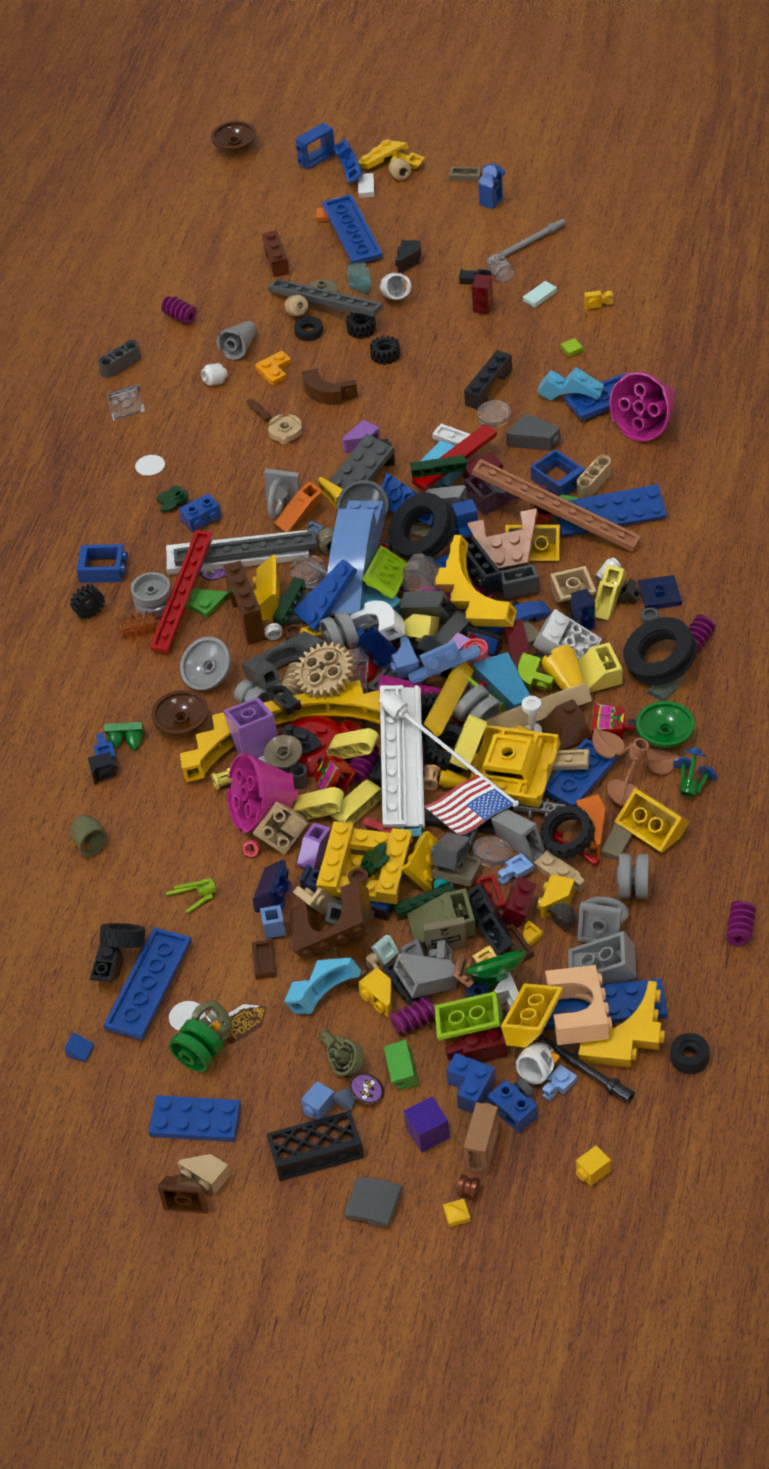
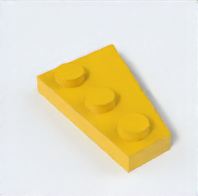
M389 139L383 140L380 145L371 149V152L362 156L359 164L362 169H370L384 162L385 157L397 155L398 150L408 149V143L391 141Z
M429 831L421 833L414 846L413 854L408 856V863L403 865L401 869L425 892L432 890V872L436 865H432L431 849L439 841Z

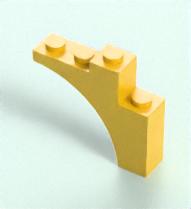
M648 981L645 996L637 1010L625 1022L609 1030V1039L580 1042L579 1059L585 1063L631 1068L632 1060L636 1061L637 1048L659 1050L660 1043H664L665 1030H661V1022H658L659 1010L655 1009L656 1002L660 1003L661 990L657 989V982Z

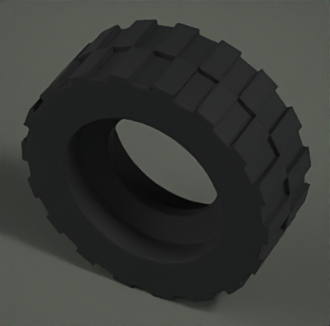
M127 923L103 924L100 926V944L116 948H138L144 946L146 928Z

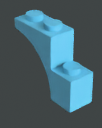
M577 367L566 378L550 370L540 382L537 393L550 401L566 393L585 394L597 400L601 395L604 384Z
M352 958L317 960L310 980L292 982L284 1002L294 1014L312 1013L314 1007L326 992L345 980L359 977L361 969Z

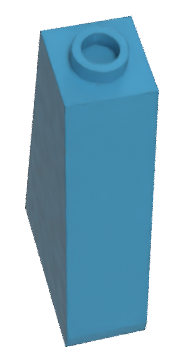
M508 652L472 663L474 678L479 683L481 681L485 682L489 693L503 702L507 710L521 706L522 700L530 696Z

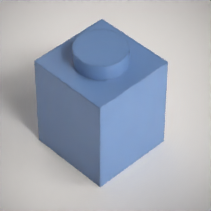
M280 905L260 908L265 938L269 939L286 935Z
M316 1081L301 1099L304 1114L309 1118H323L336 1103L332 1099L334 1091Z

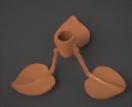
M597 727L593 732V747L600 756L612 759L616 754L621 756L629 750L630 758L633 760L624 782L620 779H614L607 785L609 797L620 806L625 805L634 788L638 789L637 786L628 784L637 761L644 758V762L648 763V768L652 772L659 775H667L674 769L673 760L680 758L676 754L661 749H648V742L642 738L635 739L633 744L629 743L628 747L624 749V742L619 736L600 730Z

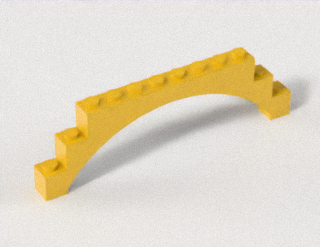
M360 680L345 683L346 689L339 688L340 694L333 692V697L327 694L325 699L321 695L318 699L314 695L310 698L307 693L294 695L297 700L301 701L302 709L295 710L291 715H287L273 701L264 702V705L274 715L276 725L306 716L353 717L380 724V691L377 690L363 694ZM224 712L212 715L214 730L196 734L198 749L180 753L181 766L186 782L205 778V773L223 754L235 746Z

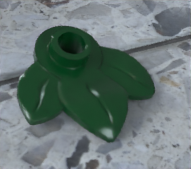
M171 486L168 491L161 492L156 497L157 501L163 503L160 511H169L177 505L182 506L188 502L187 491L182 490L180 486Z
M380 843L373 850L370 849L364 854L360 868L367 871L368 877L376 874L378 869L390 859L389 855L384 854L387 847L386 843Z

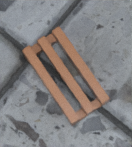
M461 953L457 957L453 976L467 987H470L474 983L475 977L467 974L465 968L471 965V959L467 958L465 960V954Z

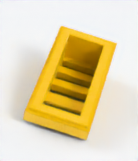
M319 477L318 486L323 490L322 495L337 509V500L343 489Z

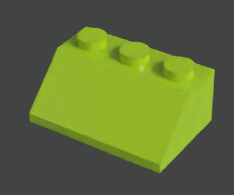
M496 991L435 1005L438 1041L499 1027L504 1021L503 1007Z

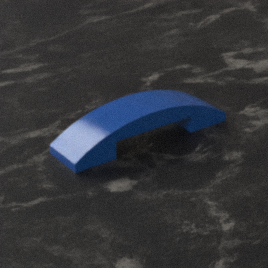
M345 138L333 146L346 172L345 176L348 183L351 184L363 176L359 161L347 139Z
M530 601L513 606L517 610L515 620L522 619L523 622L532 618L538 622L548 618L552 613L544 601ZM479 626L478 629L503 636L504 627Z

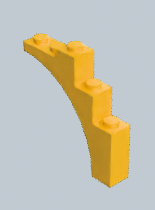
M454 535L453 542L450 545L449 558L446 561V568H439L435 584L443 592H451L450 601L458 609H467L466 619L473 626L513 627L517 610L510 602L496 601L485 597L475 590L467 570L468 542L461 535Z

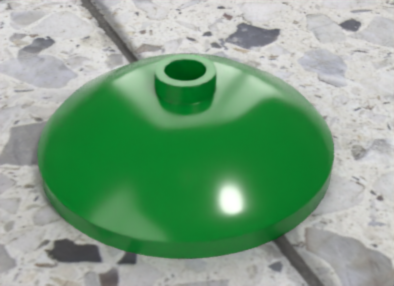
M659 701L647 705L640 711L636 719V729L639 736L650 745L662 748L683 744L692 736L695 728L692 713L683 705L671 701Z
M521 949L501 954L465 968V971L470 976L481 979L495 978V981H500L508 978L507 973L520 965L526 956V951Z

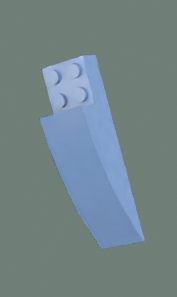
M348 500L346 509H338L327 575L342 559L355 567L357 572L328 616H335V614L343 611L351 615L362 610L368 585L362 581V578L378 550L386 519L383 501Z

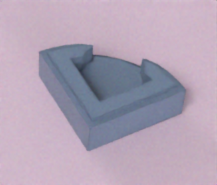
M311 520L308 524V531H315L317 540L318 533L325 529V527Z
M349 1088L340 1090L332 1098L346 1111L352 1110L356 1100Z

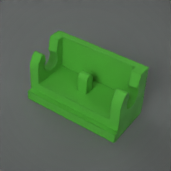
M403 1040L384 1046L392 1084H398V1090L420 1086L412 1050L407 1041Z

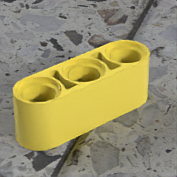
M471 714L468 715L454 749V752L469 764L473 760L487 721ZM453 755L451 756L449 763L465 770L469 769Z
M370 728L337 734L329 745L327 754L342 759L371 754L379 739V735Z
M368 779L363 781L343 799L340 811L332 814L331 817L338 822L353 823L354 825L381 801L382 788Z
M330 787L298 795V799L294 801L292 809L301 814L306 820L336 814L340 811L344 792L339 788Z

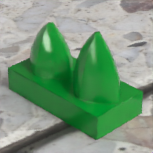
M142 722L104 724V732L107 735L108 741H112L114 748H117L122 742L123 736H126L128 745L135 751L142 740V735H145V727Z

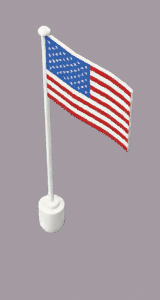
M386 691L381 696L379 703L386 712L395 719L405 716L477 775L457 785L439 800L424 806L456 834L465 835L478 828L495 814L511 806L517 807L519 805L518 800L512 799L407 714L408 703L394 692Z

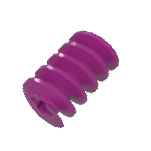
M176 296L165 297L161 305V310L164 314L185 325L190 324L197 314L196 307L187 304V302L182 301V299Z
M701 614L697 615L689 626L697 643V653L702 650V647L705 646L709 637L716 630L714 622Z
M375 745L371 754L351 759L349 765L356 771L352 781L361 784L370 777L369 775L380 757L377 745Z
M734 901L731 903L726 941L732 946L741 947L752 940L756 907L751 903L744 901Z
M426 997V1000L424 998L419 999V1004L414 1001L411 1007L406 1005L404 1011L398 1009L396 1014L393 1012L389 1014L396 1033L399 1034L401 1031L405 1036L407 1035V1028L412 1032L415 1031V1024L421 1029V1021L429 1025V1017L436 1021L435 1008L428 997Z

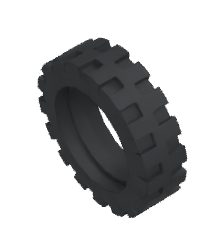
M560 806L558 810L554 809L551 811V814L545 817V822L541 825L542 832H540V837L542 838V843L550 853L558 858L560 856L562 859L577 857L576 855L579 853L581 855L585 852L586 848L590 847V842L595 837L593 834L595 826L592 819L579 806ZM568 820L581 821L582 828L577 838L566 844L554 842V833L559 825Z

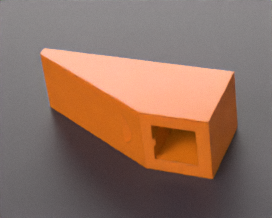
M311 481L307 482L295 494L276 519L274 525L283 532H290L321 503L323 490Z
M599 794L577 800L576 806L585 810L594 823L595 832L593 834L595 837L590 842V849L595 851L597 857H600L606 822V809Z

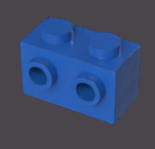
M209 493L179 508L181 521L192 533L222 517L220 505Z
M507 1080L503 1081L487 1096L488 1103L498 1106V1116L518 1133L537 1118L536 1102L532 1098H527L523 1095L515 1084L511 1085Z

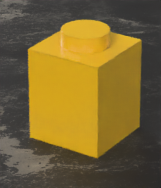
M594 1146L576 1160V1175L581 1181H586L590 1186L611 1172V1160L597 1146Z

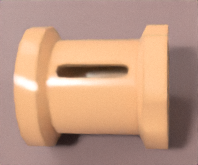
M434 764L426 765L424 767L423 788L435 790L438 787L437 780L441 774L440 767Z

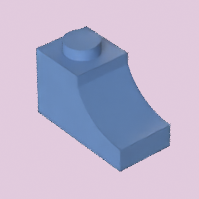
M401 637L400 649L391 655L392 663H390V669L392 674H396L397 678L405 679L409 678V673L419 669V661L408 637Z

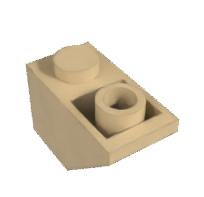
M212 1154L181 1159L177 1163L181 1176L188 1177L200 1185L204 1192L208 1191L213 1195L218 1192L231 1176L228 1164Z

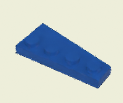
M342 559L293 611L313 630L319 631L320 620L328 617L356 574L357 569L348 561Z

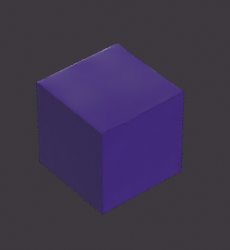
M433 1096L404 1110L406 1129L421 1152L450 1138L448 1119Z

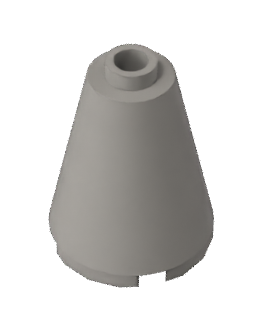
M245 321L222 330L217 336L218 349L225 353L224 356L229 359H240L247 352L257 333L256 325L251 321Z

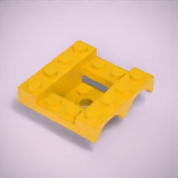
M486 725L481 748L478 753H475L472 766L512 799L519 800L521 805L540 807L561 744L559 735ZM507 752H513L511 756H503ZM473 771L471 772L470 779L477 776ZM497 771L522 775L523 779L495 776L492 773Z
M334 821L316 883L317 889L321 888L332 896L341 897L340 887L349 884V872L352 869L360 868L361 860L364 856L351 854L350 849L368 851L370 849L373 850L380 843H386L385 853L390 856V859L378 869L376 874L369 877L366 887L369 889L370 901L397 904L400 879L405 874L401 869L403 865H406L408 848L410 843L413 842L412 830L392 828L391 833L355 829L353 823Z

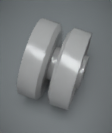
M149 572L138 576L132 582L131 593L136 612L146 618H157L163 615L171 594L170 582L165 575L158 572Z
M346 611L335 614L334 620L331 617L320 620L322 637L328 646L331 642H334L335 645L340 643L342 648L345 646L349 652L359 649V639L355 626Z
M478 685L459 701L453 711V716L459 722H465L469 714L483 720L497 715L501 708V702L494 696L489 697V691L483 685Z
M620 853L619 866H617L619 898L629 899L631 897V887L635 886L636 898L648 899V854H638L636 856V867H633L631 854Z

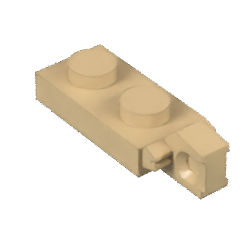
M546 850L534 862V868L550 878V875L553 874L575 879V889L581 892L585 888V879L581 877V874Z

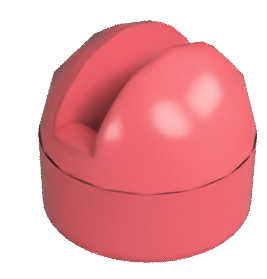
M248 840L243 846V852L249 857L256 856L260 849V845L256 840Z

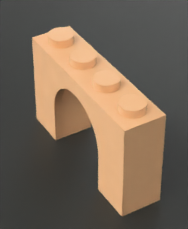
M596 965L545 971L546 985L563 987L564 991L559 999L579 998L591 1004L582 1011L554 1015L557 1045L609 1039L612 1021L611 1017H607L609 1015L608 1003L603 1002V1000H606L604 987L600 988V986H603L602 975L597 973Z

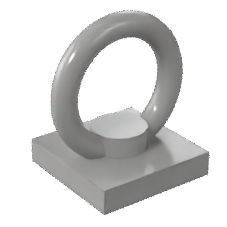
M266 468L264 479L267 511L269 517L272 520H276L282 513L284 503L289 504L295 494L301 489L300 473ZM274 502H277L276 509H274Z
M603 896L589 898L581 902L577 941L589 943L619 933L621 924L626 921L629 915L626 905L617 899Z

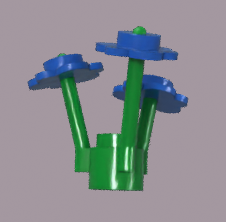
M698 747L690 748V751H684L687 754L693 755L692 760L687 757L673 760V767L681 768L680 793L687 797H695L696 793L700 794L707 779L718 780L715 770L709 766L698 767V773L703 775L699 785L697 780L692 778L697 756H707L702 754V750L698 749ZM689 768V774L685 780V772Z

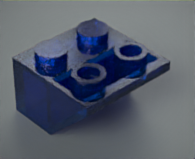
M280 860L264 868L253 897L255 912L261 913L260 908L280 905L281 909L284 908L285 895L291 889V881L288 879L289 869L286 867L285 860Z

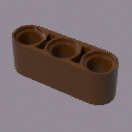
M357 938L346 944L336 946L340 959L352 958L361 969L359 977L347 980L349 987L359 985L358 982L368 975Z

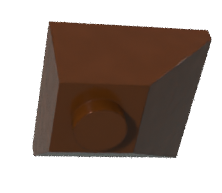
M574 699L556 706L540 725L543 733L559 735L561 743L559 750H568L578 746L586 738L591 740V734L583 712Z
M181 1175L165 1176L159 1183L158 1190L164 1210L208 1214L203 1188L188 1177Z

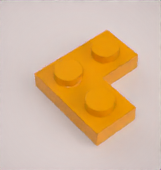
M280 351L254 365L255 370L272 386H275L287 379L286 373L281 369L292 363L291 358L283 351Z

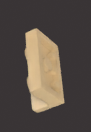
M297 886L293 891L304 902L324 916L327 914L329 902L337 900L321 888H318L314 893L307 887L304 890Z

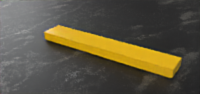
M466 662L452 669L424 722V725L436 737L442 734L469 682L467 677L471 678L474 672Z

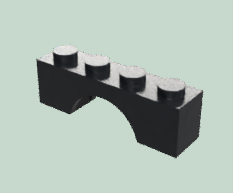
M497 350L464 390L465 406L479 411L488 401L489 393L497 378L505 380L511 373V354Z

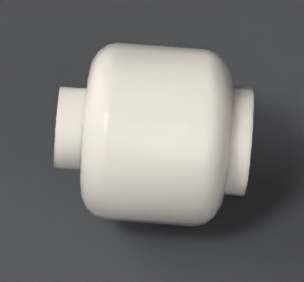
M220 363L207 364L201 371V377L208 386L221 385L227 377V370Z

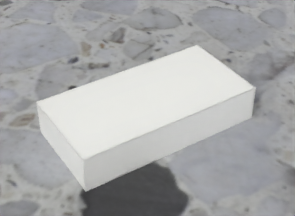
M373 173L363 174V176L358 178L359 198L374 197Z

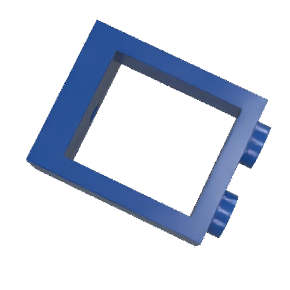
M324 122L295 138L298 164L307 170L336 154L333 148L335 146L333 128ZM320 138L321 147L308 154L307 145Z
M557 449L530 466L531 479L539 485L546 486L547 491L559 497L561 494L567 495L577 488V479L585 471L583 467ZM555 466L568 474L557 482L545 474Z
M123 544L81 545L77 565L79 582H122L123 575L126 574L125 562L128 561V553L124 551ZM90 559H116L115 566L89 567Z

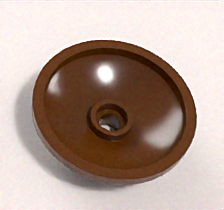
M230 121L217 126L211 134L212 143L219 149L238 151L247 148L254 142L256 130L254 126L247 122Z
M177 690L165 694L157 700L152 709L154 725L161 732L169 735L192 733L199 729L208 717L206 700L200 694L189 690Z

